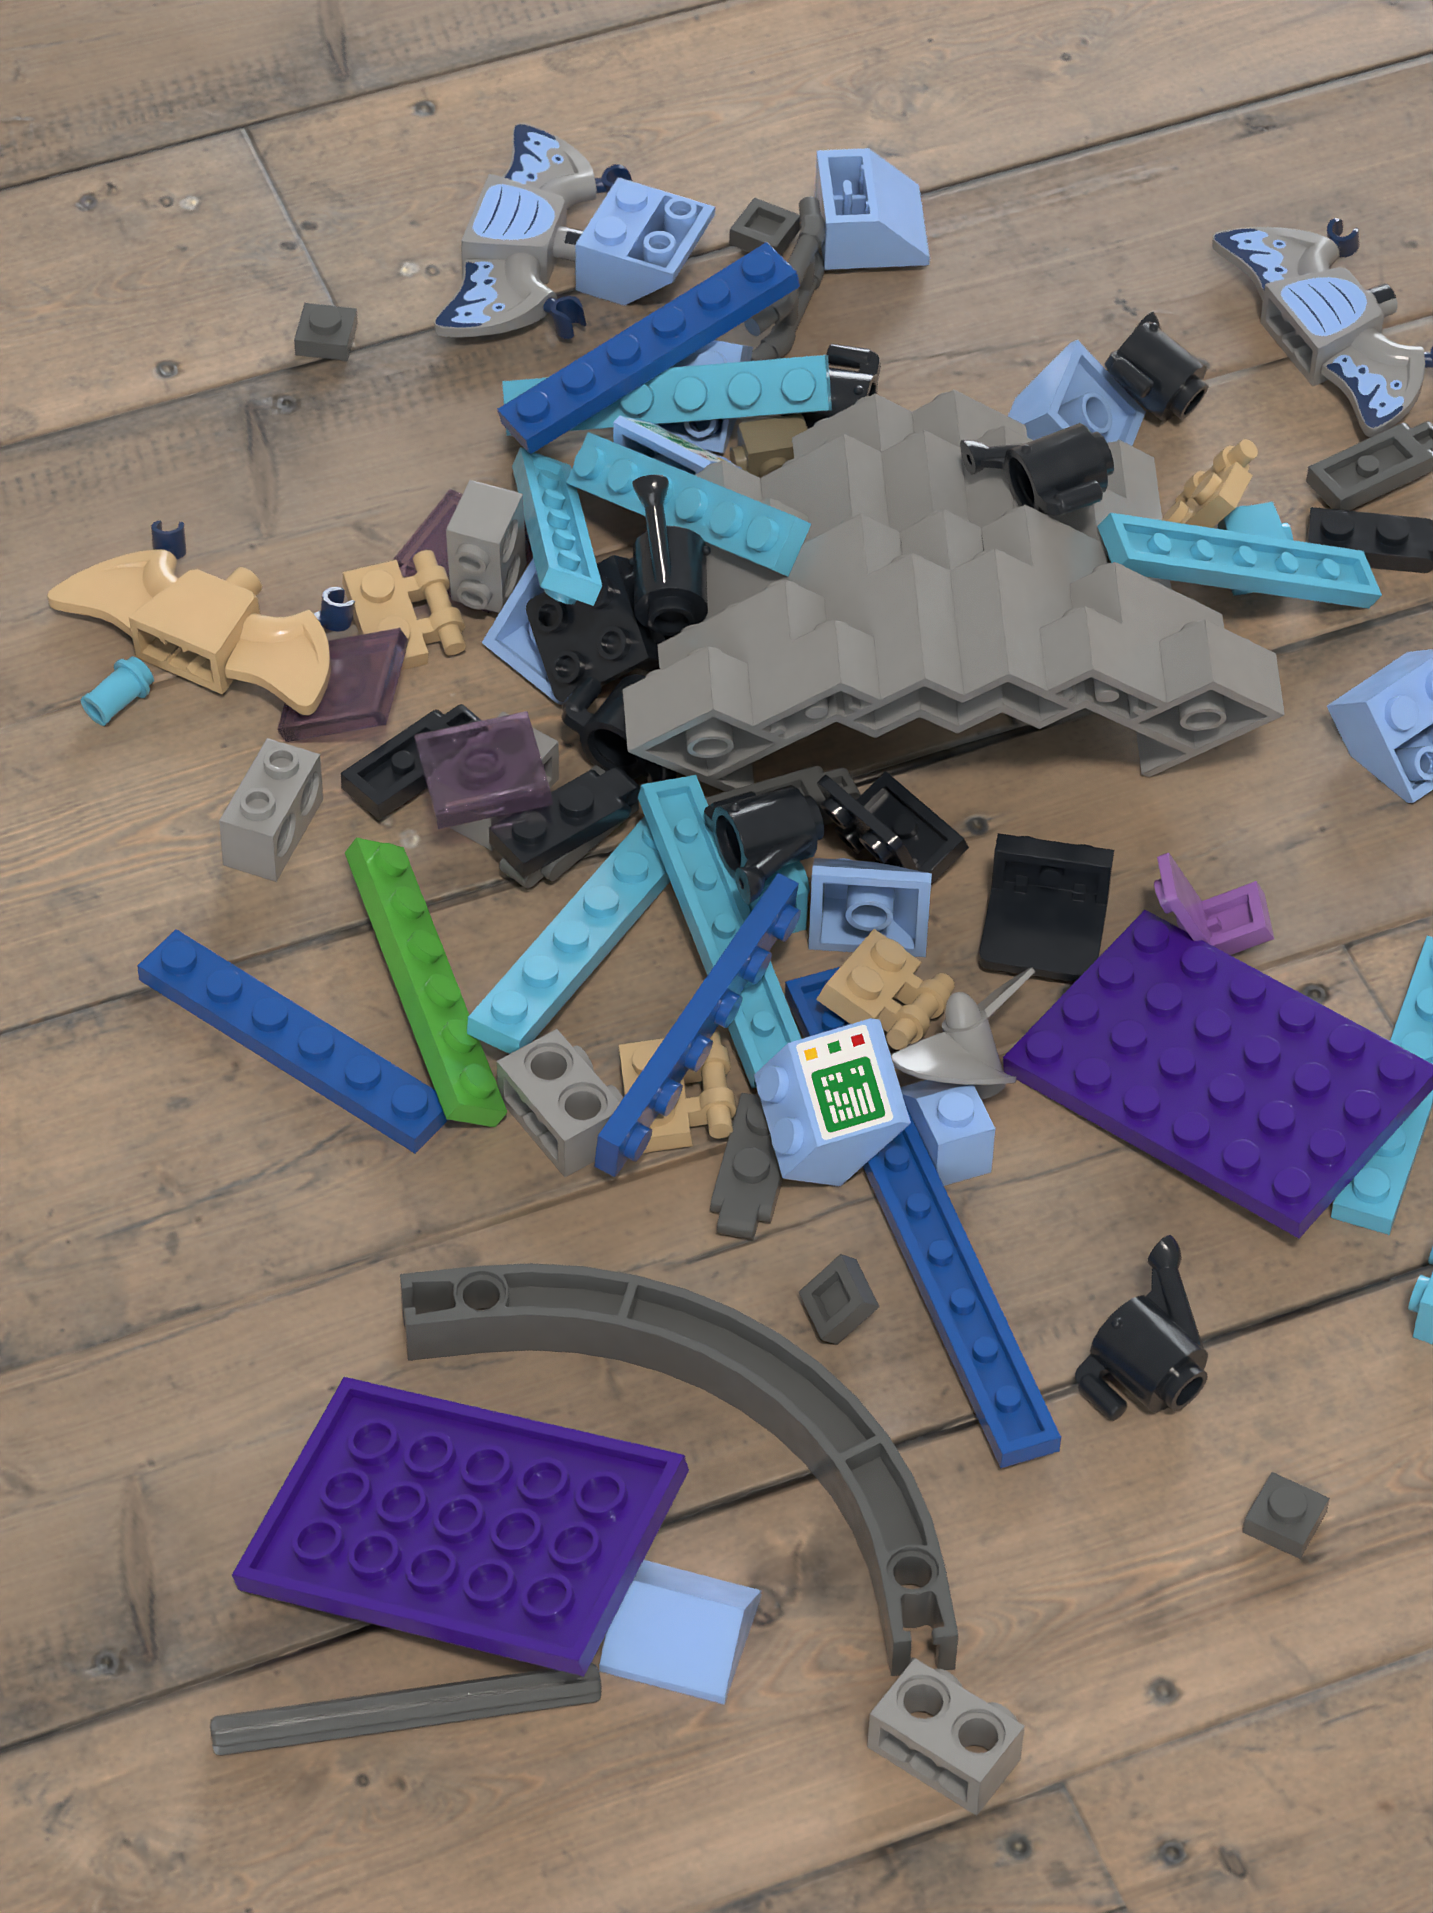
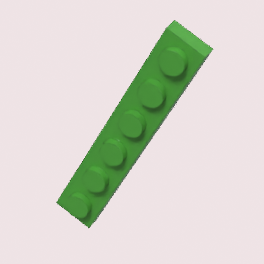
M356 837L345 851V856L445 1117L453 1121L496 1127L507 1114V1109L480 1040L467 1034L469 1012L405 849L391 843H381Z

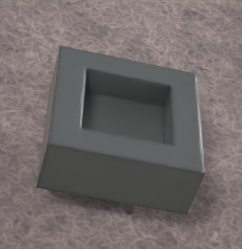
M754 197L729 229V245L751 252L767 242L781 256L800 231V215Z
M304 303L294 339L295 355L348 361L358 325L357 308Z
M843 1254L836 1257L799 1291L821 1340L833 1344H839L880 1307L857 1259Z
M1271 1472L1245 1517L1242 1533L1301 1559L1327 1513L1330 1498Z

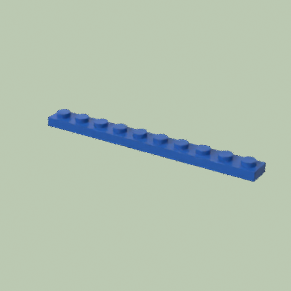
M840 967L785 981V998L804 1038L850 1025L846 1020L816 1000L825 984ZM906 1106L911 1123L863 1166L864 1171L1000 1468L1059 1452L1061 1444L1060 1433Z

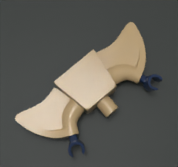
M161 520L155 521L151 525L153 550L133 552L106 560L76 573L48 592L47 597L51 608L100 618L111 622L133 638L135 654L140 660L220 694H223L228 689L234 679L259 685L275 694L293 710L302 715H310L316 711L323 699L331 675V657L323 627L336 632L347 630L353 621L355 608L354 600L343 603L345 590L342 587H330L322 594L321 609L318 612L312 613L310 610H306L287 617L266 616L260 614L258 598L256 597L262 590L261 582L247 568H236L226 580L199 569L189 570L180 578H177L174 575L177 559L184 557L186 554L184 523L179 522V527L175 530L163 531Z

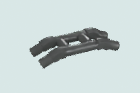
M809 196L799 201L801 230L799 239L788 261V264L797 272L800 287L744 321L746 329L754 336H759L773 323L776 324L772 327L770 334L762 339L761 344L752 351L751 361L781 359L791 350L799 323L814 290L819 288L823 279L824 265L819 249L824 242L826 230L824 218L821 216L819 200L815 197Z

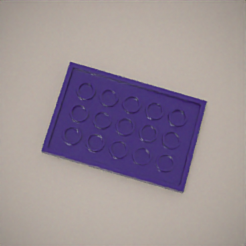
M1144 910L1003 1057L1004 1073L1017 1077L1018 1081L1299 1239L1433 1090L1432 1063L1205 941H1193L1188 932L1147 910Z
M344 1377L237 1564L232 1577L240 1591L584 1677L689 1472V1468L683 1454Z

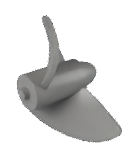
M1031 967L994 990L978 1005L964 992L953 993L946 1003L945 1020L942 1022L943 1032L916 1042L892 1054L891 1058L894 1067L920 1079L974 1085L981 1099L998 1094L1005 1088L1006 1083H1016L1017 1077L1003 1073L989 1020L1006 1000L1034 974V969Z

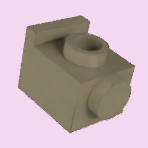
M802 413L738 423L737 446L730 447V461L741 467L742 470L759 478L782 467L785 462L794 459L792 437L807 430Z

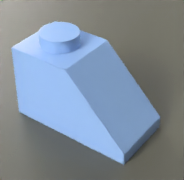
M924 1080L900 1087L904 1102L944 1186L991 1173L995 1127L974 1085Z

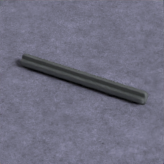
M591 1663L584 1677L555 1669H545L219 1715L213 1717L210 1722L212 1747L215 1754L226 1755L597 1702L601 1699L602 1694L601 1678L597 1665Z

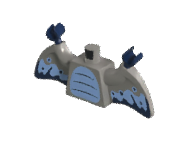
M526 123L516 124L513 128L511 164L503 177L489 174L461 240L463 282L455 296L435 318V333L443 337L491 335L528 326L550 314L552 315L557 335L564 339L573 338L575 334L572 323L587 326L581 301L574 296H565L557 299L556 293L544 285L550 281L558 258L575 261V244L584 232V230L567 227V210L575 204L595 200L599 193L606 192L608 194L618 177L632 181L628 169L620 164H614L604 170L602 177L595 178L593 169L587 159L573 146L535 126Z
M1333 218L1327 225V237L1309 231L1278 227H1248L1216 232L1213 235L1212 248L1242 270L1254 282L1263 301L1260 323L1312 387L1328 379L1338 386L1351 402L1362 431L1369 437L1392 428L1410 412L1420 396L1425 368L1433 367V346L1430 352H1424L1422 346L1397 344L1381 334L1384 317L1392 315L1397 311V299L1394 291L1388 284L1384 283L1365 290L1348 269L1342 267L1330 269V266L1338 257H1349L1357 252L1359 248L1358 228H1354L1349 235L1340 237L1343 232V220Z

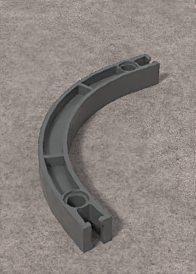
M527 1263L472 1266L400 1274L402 1315L406 1331L408 1361L478 1353L529 1350L579 1353L620 1360L662 1372L701 1388L741 1410L775 1435L809 1468L831 1495L851 1528L869 1570L878 1604L891 1677L901 1676L914 1660V1657L910 1658L911 1633L910 1631H904L903 1628H918L925 1625L933 1629L931 1632L933 1645L937 1644L936 1668L943 1670L955 1669L959 1635L945 1563L933 1519L913 1474L889 1435L861 1401L820 1362L784 1336L734 1308L690 1290L638 1275L585 1266ZM915 1584L922 1588L907 1589L901 1585Z

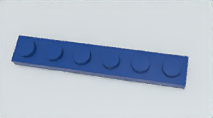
M767 242L498 408L497 411L501 424L531 455L799 288L800 283L797 272Z
M777 873L599 1133L594 1167L616 1177L628 1159L636 1162L641 1157L652 1136V1129L649 1127L658 1114L666 1117L673 1110L682 1092L683 1085L680 1082L687 1071L690 1069L697 1072L702 1067L712 1048L713 1040L710 1037L719 1025L727 1028L732 1023L741 1006L743 997L740 993L746 984L750 982L756 985L761 980L771 961L772 953L769 951L776 940L779 939L785 942L794 931L801 915V910L795 907L798 882Z
M175 929L137 965L138 976L141 982L416 1154L448 1121L437 1093L433 1088L179 930Z

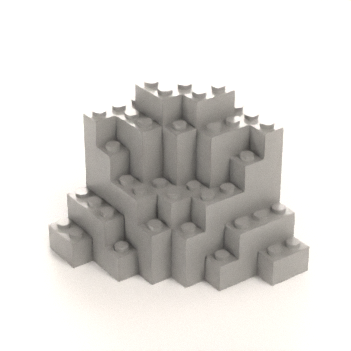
M956 390L941 393L933 401L914 411L899 406L877 394L863 397L851 407L830 418L819 420L813 427L792 437L794 459L788 460L782 467L761 478L723 460L709 464L703 471L695 474V476L811 523L810 529L789 577L706 543V546L711 548V553L706 556L707 616L703 622L687 626L679 634L658 644L660 669L651 671L646 675V678L623 689L628 752L686 776L696 775L698 781L726 792L754 784L752 762L834 722H839L877 738L921 717L958 734L1000 713H1005L1041 729L1086 708L1136 731L1141 773L1144 776L1151 777L1284 716L1285 713L1276 653L1224 629L1221 613L1172 590L1170 580L1145 577L1126 568L1122 564L1111 563L1106 547L1097 527L1109 513L1162 520L1154 457L1121 440L1109 442L1107 444L1113 457L1114 472L1108 476V486L1100 502L1066 515L1056 516L1045 515L1027 505L1019 507L1009 486L1006 472L1003 469L985 468L974 475L966 470L961 455L960 442L961 440H975L989 447L1028 443L1033 440L1027 437L1026 425Z

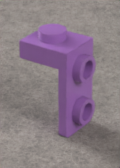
M1169 852L1157 857L1161 878L1154 881V888L1159 903L1166 914L1171 912L1176 914L1178 927L1188 932L1193 941L1203 940L1219 950L1232 955L1274 939L1265 893L1257 881L1202 901Z

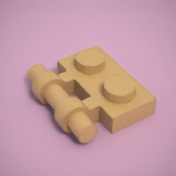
M1243 439L1236 446H1226L1214 457L1211 468L1206 472H1196L1185 482L1184 491L1176 497V503L1168 510L1162 520L1209 528L1216 526L1236 508L1253 476L1248 470L1249 463L1258 455L1256 445L1248 439Z
M423 550L413 556V562L417 571L414 576L403 578L397 560L343 572L342 585L348 601H355L353 617L374 677L428 664L426 644L441 641L444 652L447 655L459 654L466 648L461 633L465 625L459 609L452 607L447 590L450 587V582L444 567L438 566L435 555L431 550ZM427 599L431 615L417 620L412 602Z
M873 929L825 984L816 1000L850 1024L870 1018L879 1019L882 1028L887 1031L886 1040L888 1044L896 1050H901L909 1044L918 1042L926 1034L930 1027L929 1019L937 1018L945 1011L947 1000L951 996L950 994L953 992L955 985L953 979L944 973L937 974L933 979L921 980L915 973L922 962L908 953L901 944ZM897 998L898 1000H900L901 1002H903L905 1005H904V1006L900 1005V1004L897 1003L894 999Z
M715 1030L710 1037L713 1040L712 1048L702 1067L697 1072L689 1069L680 1083L683 1085L682 1092L673 1110L666 1117L658 1114L649 1127L652 1129V1136L643 1153L693 1146L690 1129L693 1126L708 1124L709 1134L713 1138H725L733 1132L732 1117L736 1114L735 1095L732 1090L727 1088L726 1075L730 1071L729 1052L721 1044L718 1030ZM664 1038L619 1045L625 1095ZM702 1081L703 1092L698 1097L686 1098L685 1084Z

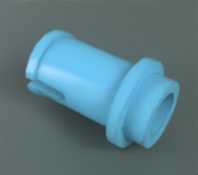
M131 656L128 660L119 659L113 666L114 672L105 678L94 690L81 698L80 701L83 709L99 725L105 726L114 715L136 697L144 698L149 694V686L154 682V677L150 669L137 657Z

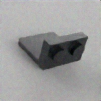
M612 555L597 563L602 588L594 606L578 600L575 604H565L551 598L545 592L530 599L526 605V613L554 697L558 701L564 702L581 680L587 676L596 678L601 686H604L634 669L649 672L660 669L658 644L673 636L658 634L642 625L635 617L633 567L629 565L628 558Z
M887 771L857 800L826 774L817 782L819 789L825 797L820 806L838 825L834 829L836 834L857 854L865 848L877 859L875 861L877 863L932 873V885L969 849L964 837Z
M998 833L994 851L991 892L979 952L980 965L986 969L1018 974L1032 967L1035 971L1032 976L1076 982L1099 958L1110 893L1114 850L1093 847L1087 844L1077 845L1036 839L1030 836Z

